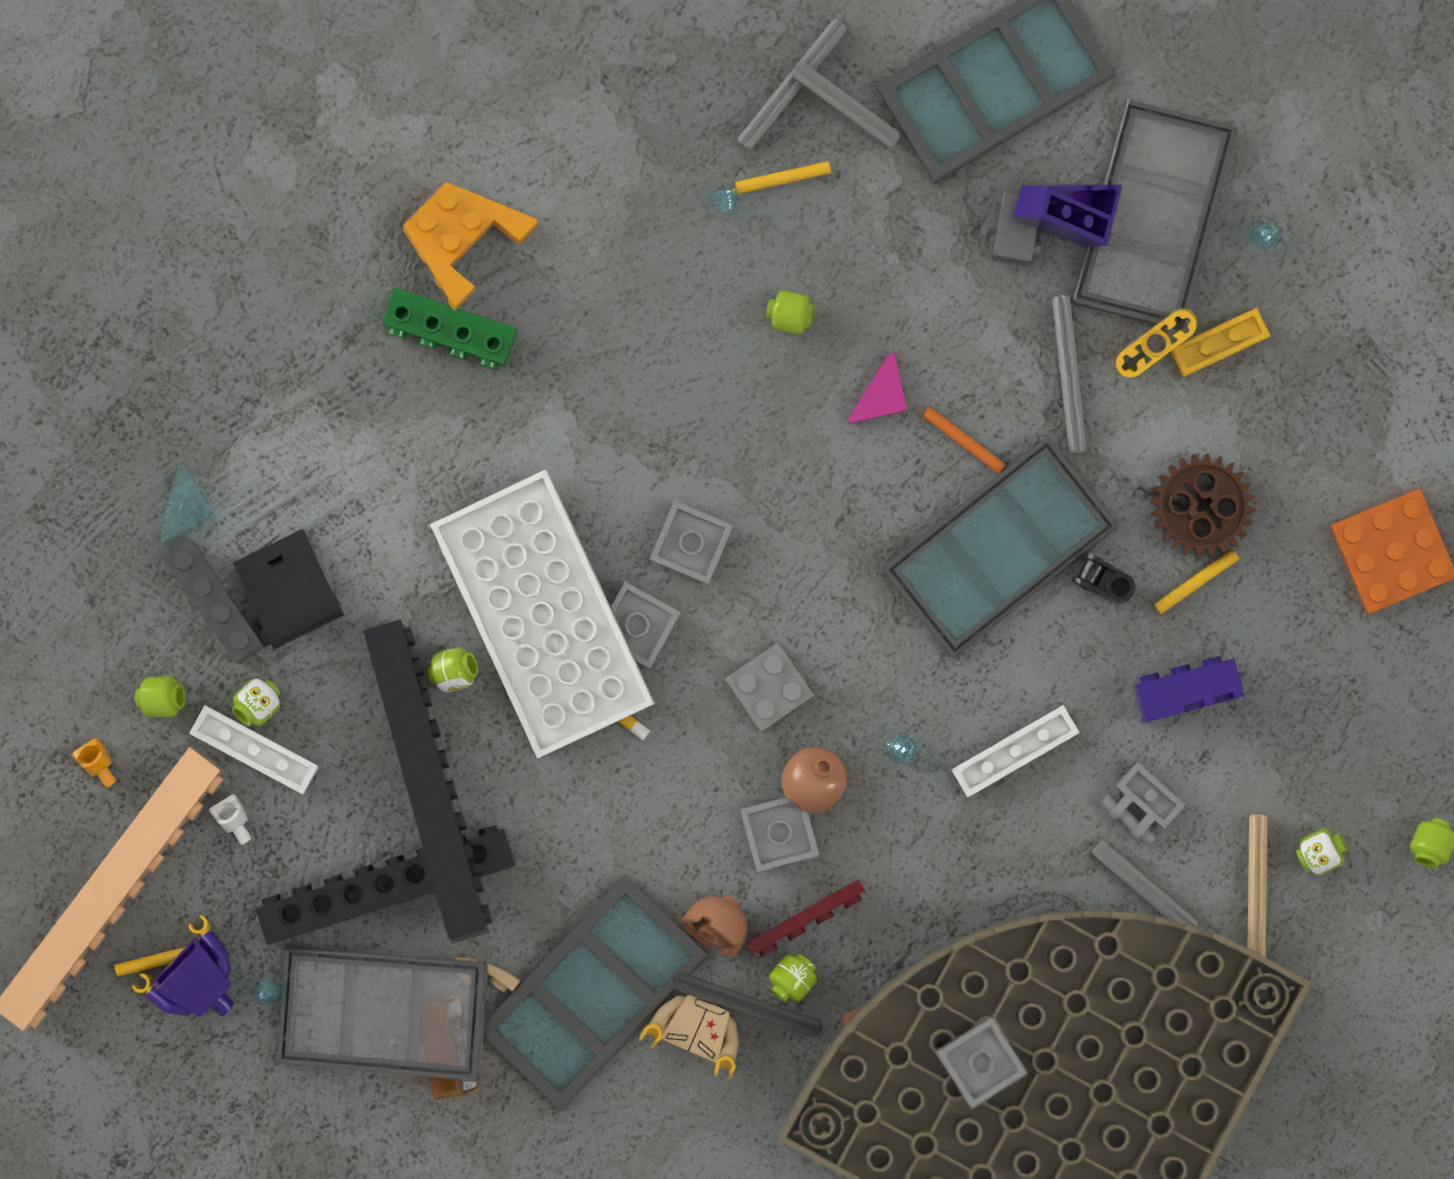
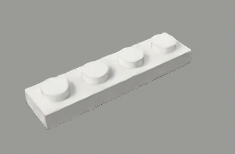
M204 705L189 733L303 795L319 768L313 762Z
M1062 705L956 766L951 771L968 798L1079 734V731L1066 708Z

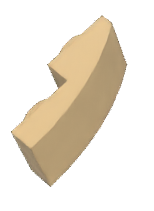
M469 957L456 958L457 960L483 961ZM487 962L488 974L492 976L489 982L501 991L505 992L507 988L514 991L522 981L511 972ZM457 973L470 983L471 974Z

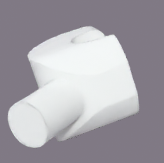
M235 794L209 809V812L227 833L233 832L241 845L252 838L243 825L247 822V814Z

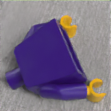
M199 915L204 921V927L201 930H195L194 926L189 923V929L195 935L201 936V939L199 940L195 937L155 979L150 974H140L147 982L144 989L136 983H133L132 987L138 993H148V999L165 1013L183 1016L193 1013L200 1017L211 1007L220 1016H224L234 1005V1001L224 993L231 985L228 979L231 972L227 950L213 931H209L210 922L204 916Z

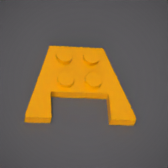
M445 182L403 225V231L423 263H426L433 274L434 281L439 289L441 288L448 298L449 305L456 311L474 292L475 286L452 268L455 263L493 225L517 245H520L538 226V220Z

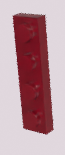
M857 879L746 942V945L752 955L758 952L762 957L778 948L775 942L787 936L790 941L805 933L806 930L803 926L815 920L817 925L833 917L832 909L841 904L847 909L862 900L860 894L865 889L860 880Z

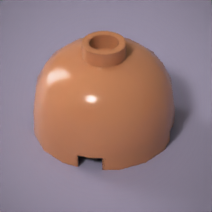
M812 746L803 748L789 759L782 771L781 785L789 801L792 799L794 803L799 805V809L804 812L821 813L830 810L839 802L847 787L848 774L844 763L837 754L827 748Z
M727 895L723 897H703L689 908L682 919V923H686L684 930L695 941L709 950L712 944L722 948L719 954L730 957L737 955L747 937L748 922L743 911L739 908V902Z

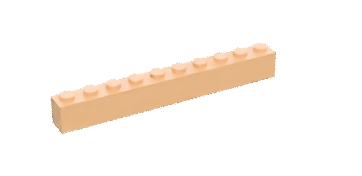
M189 747L0 996V1014L22 1031L29 1030L30 1027L36 1029L47 1015L43 1010L50 1001L55 1003L65 992L67 987L63 984L70 974L75 977L84 967L86 961L82 958L91 948L95 951L106 937L102 932L109 923L114 925L121 918L126 910L122 906L129 896L134 899L145 885L141 880L150 870L154 873L165 859L161 854L168 845L173 847L180 840L185 832L181 828L188 818L193 821L204 807L200 802L206 794L210 793L213 795L223 782V779L220 777L224 772L223 769L195 748Z

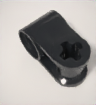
M1086 552L1084 556L1086 561L1078 576H1073L1071 581L1079 587L1098 594L1113 603L1124 604L1129 601L1136 589L1133 578L1113 567L1105 560ZM1095 567L1096 569L1091 579H1087L1092 568ZM1114 581H1125L1129 586V593L1124 597L1113 594L1111 585Z

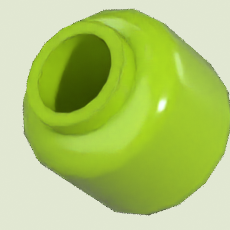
M781 290L777 294L776 299H769L766 317L772 318V327L775 330L800 335L806 328L810 329L812 326L815 304L811 303L810 297L806 294Z
M172 676L147 677L142 681L140 688H137L135 691L136 706L140 707L142 713L148 718H171L176 716L185 704L184 687Z
M1433 818L1432 821L1419 823L1410 845V851L1418 864L1427 868L1437 869L1439 866L1445 865L1450 861L1454 851V831L1450 829L1451 825L1447 821Z

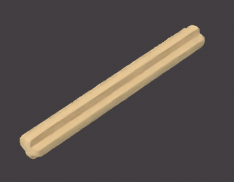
M1252 814L1249 817L1247 948L1266 957L1268 818L1264 814Z

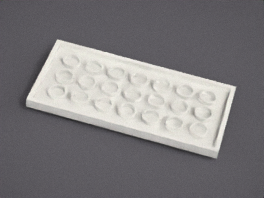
M545 469L430 524L537 758H541L655 704L548 470Z

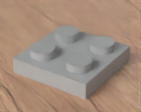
M674 500L649 560L709 585L734 525Z
M624 581L611 605V609L635 661L652 669L682 612Z
M776 643L725 678L760 732L814 697L779 643Z
M785 797L740 809L757 872L819 856L808 812L799 809V805L794 803L792 799L789 801Z
M992 1017L936 1051V1054L971 1109L1027 1074Z

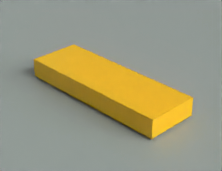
M1254 308L1184 341L1170 351L1182 378L1271 336L1258 308Z

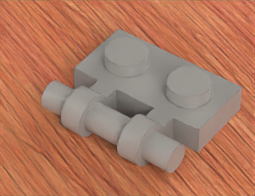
M1138 762L1115 785L1124 796L1117 801L1108 793L1100 802L1109 810L1108 815L1114 820L1119 819L1131 830L1129 834L1136 840L1140 838L1148 846L1157 838L1148 829L1150 825L1156 822L1162 829H1165L1186 806ZM1132 802L1146 814L1140 821L1126 809Z

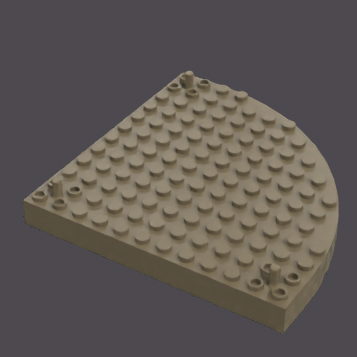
M1076 910L1043 913L1002 922L963 936L923 957L890 980L868 1000L830 1043L807 1079L776 1137L780 1142L847 1179H1207L1312 983L1257 952L1219 934L1167 918L1127 911ZM992 1017L1027 1074L971 1109L936 1054V1051Z

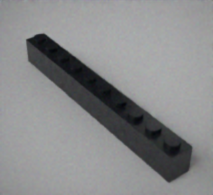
M397 620L363 630L448 940L453 944L490 933L488 924L493 923L488 904L482 905L479 893L484 892L482 880L479 873L473 874L470 862L475 861V855L471 842L465 843L462 831L466 830L467 827L462 811L456 812L453 800L458 799V794L454 781H447L444 769L450 768L445 749L439 750L436 738L441 737L436 718L430 719L427 709L433 705L428 688L422 689L419 677L424 676L419 657L413 658L411 646L416 644L411 627L405 628L402 621Z

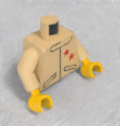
M690 994L687 996H676L658 1009L650 1024L644 1028L639 1036L641 1041L646 1034L651 1035L654 1038L651 1048H654L661 1039L715 1062V1076L718 1075L720 1068H726L730 1072L728 1079L733 1077L739 1046L737 1024L734 1018L729 1016L730 1010L719 1006V1004Z

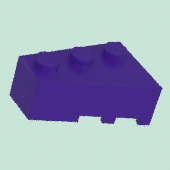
M1021 185L1014 217L1079 245L1107 246L1123 185Z
M1221 656L1202 660L1203 667L1191 670L1190 664L1172 668V675L1160 678L1157 672L1139 677L1141 683L1134 685V690L1143 723L1245 696L1235 659L1222 661Z

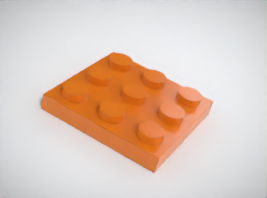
M1420 488L1330 525V529L1367 615L1454 579L1453 564Z

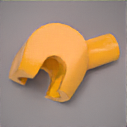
M94 738L72 753V756L90 776L97 775L106 788L116 782L115 777L107 768L112 762L110 755L100 739Z

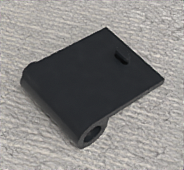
M303 529L233 562L262 625L257 630L265 646L271 644L274 649H277L344 616L339 601L330 587Z

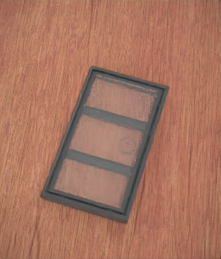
M1132 99L1125 101L1103 184L1123 185L1107 246L1086 245L1071 300L1072 303L1077 306L1081 305L1155 325L1177 309L1190 308L1238 127L1136 102ZM1180 316L1176 317L1177 323L1172 329H1184L1187 317L1185 319H1181Z
M287 946L284 953L277 1063L478 1081L480 1080L488 963L483 961Z

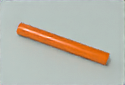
M931 406L922 415V417L997 474L1006 466L1003 461Z

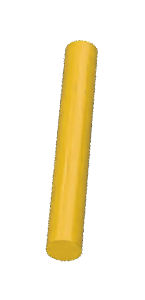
M829 161L737 181L735 182L737 194L831 174Z
M1231 549L1153 604L1155 609L1162 615L1237 562L1239 557L1236 552Z
M185 947L114 964L116 975L119 977L168 965Z

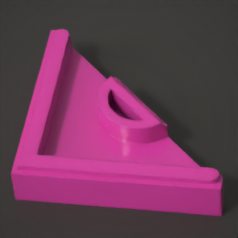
M894 352L889 353L848 418L849 424L907 411Z

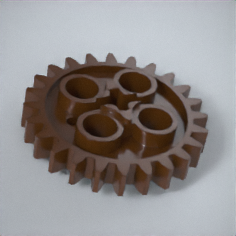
M1208 453L1205 454L1202 462H1199L1197 455L1193 454L1191 456V464H1188L1185 459L1180 458L1178 460L1180 469L1178 470L1173 465H1169L1167 468L1171 476L1168 477L1161 474L1158 477L1164 486H1154L1152 489L1160 495L1159 498L1150 500L1151 504L1158 506V510L1152 512L1150 516L1160 517L1161 520L1154 528H1164L1166 530L1161 538L1162 541L1170 537L1174 539L1171 549H1175L1180 544L1183 545L1184 556L1191 549H1194L1196 558L1201 557L1203 550H1206L1209 558L1214 557L1216 547L1224 554L1227 552L1226 542L1233 547L1238 545L1234 537L1235 535L1243 538L1246 537L1247 534L1241 528L1242 525L1251 526L1253 524L1250 519L1246 518V514L1254 513L1256 510L1253 507L1247 506V502L1253 500L1255 495H1246L1244 491L1251 486V483L1241 484L1239 480L1244 472L1241 471L1234 475L1232 473L1234 463L1232 462L1224 468L1221 456L1214 463H1211ZM1206 475L1211 478L1213 486L1209 492L1201 491L1197 487L1196 481L1198 476ZM1184 483L1191 487L1199 501L1202 502L1206 499L1209 502L1207 510L1222 524L1221 529L1214 525L1213 520L1206 511L1199 513L1196 510L1198 502L1184 489ZM1180 495L1186 498L1188 508L1185 512H1177L1173 509L1172 499L1174 496ZM1220 500L1231 502L1233 505L1231 516L1225 517L1218 512L1217 505ZM1196 520H1202L1207 523L1209 531L1206 537H1199L1194 534L1192 526Z

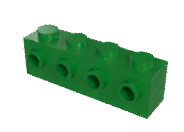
M396 287L393 289L382 321V325L388 328L387 334L405 340L408 335L419 339L417 344L436 350L438 345L449 349L448 354L462 360H466L467 356L480 359L479 365L492 370H497L498 366L506 368L518 333L515 327L461 309L455 311L449 305Z

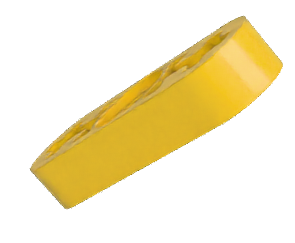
M1177 309L1124 348L1116 359V367L1119 373L1128 378L1136 377L1191 337L1197 328L1196 315L1189 309ZM1180 316L1181 319L1188 317L1190 319L1188 324L1189 330L1185 331L1181 328L1176 331L1173 336L1177 340L1172 342L1170 334L1161 327L1167 325L1168 330H1170L1177 323L1176 317ZM1159 334L1164 337L1166 347L1162 351L1154 352L1148 347L1147 341L1151 335ZM1141 344L1144 353L1152 359L1147 361L1144 355L1136 363L1138 369L1134 370L1132 367L1126 369L1123 366L1126 361L1124 356L1127 354L1131 358L1136 356L1141 351L1136 346Z

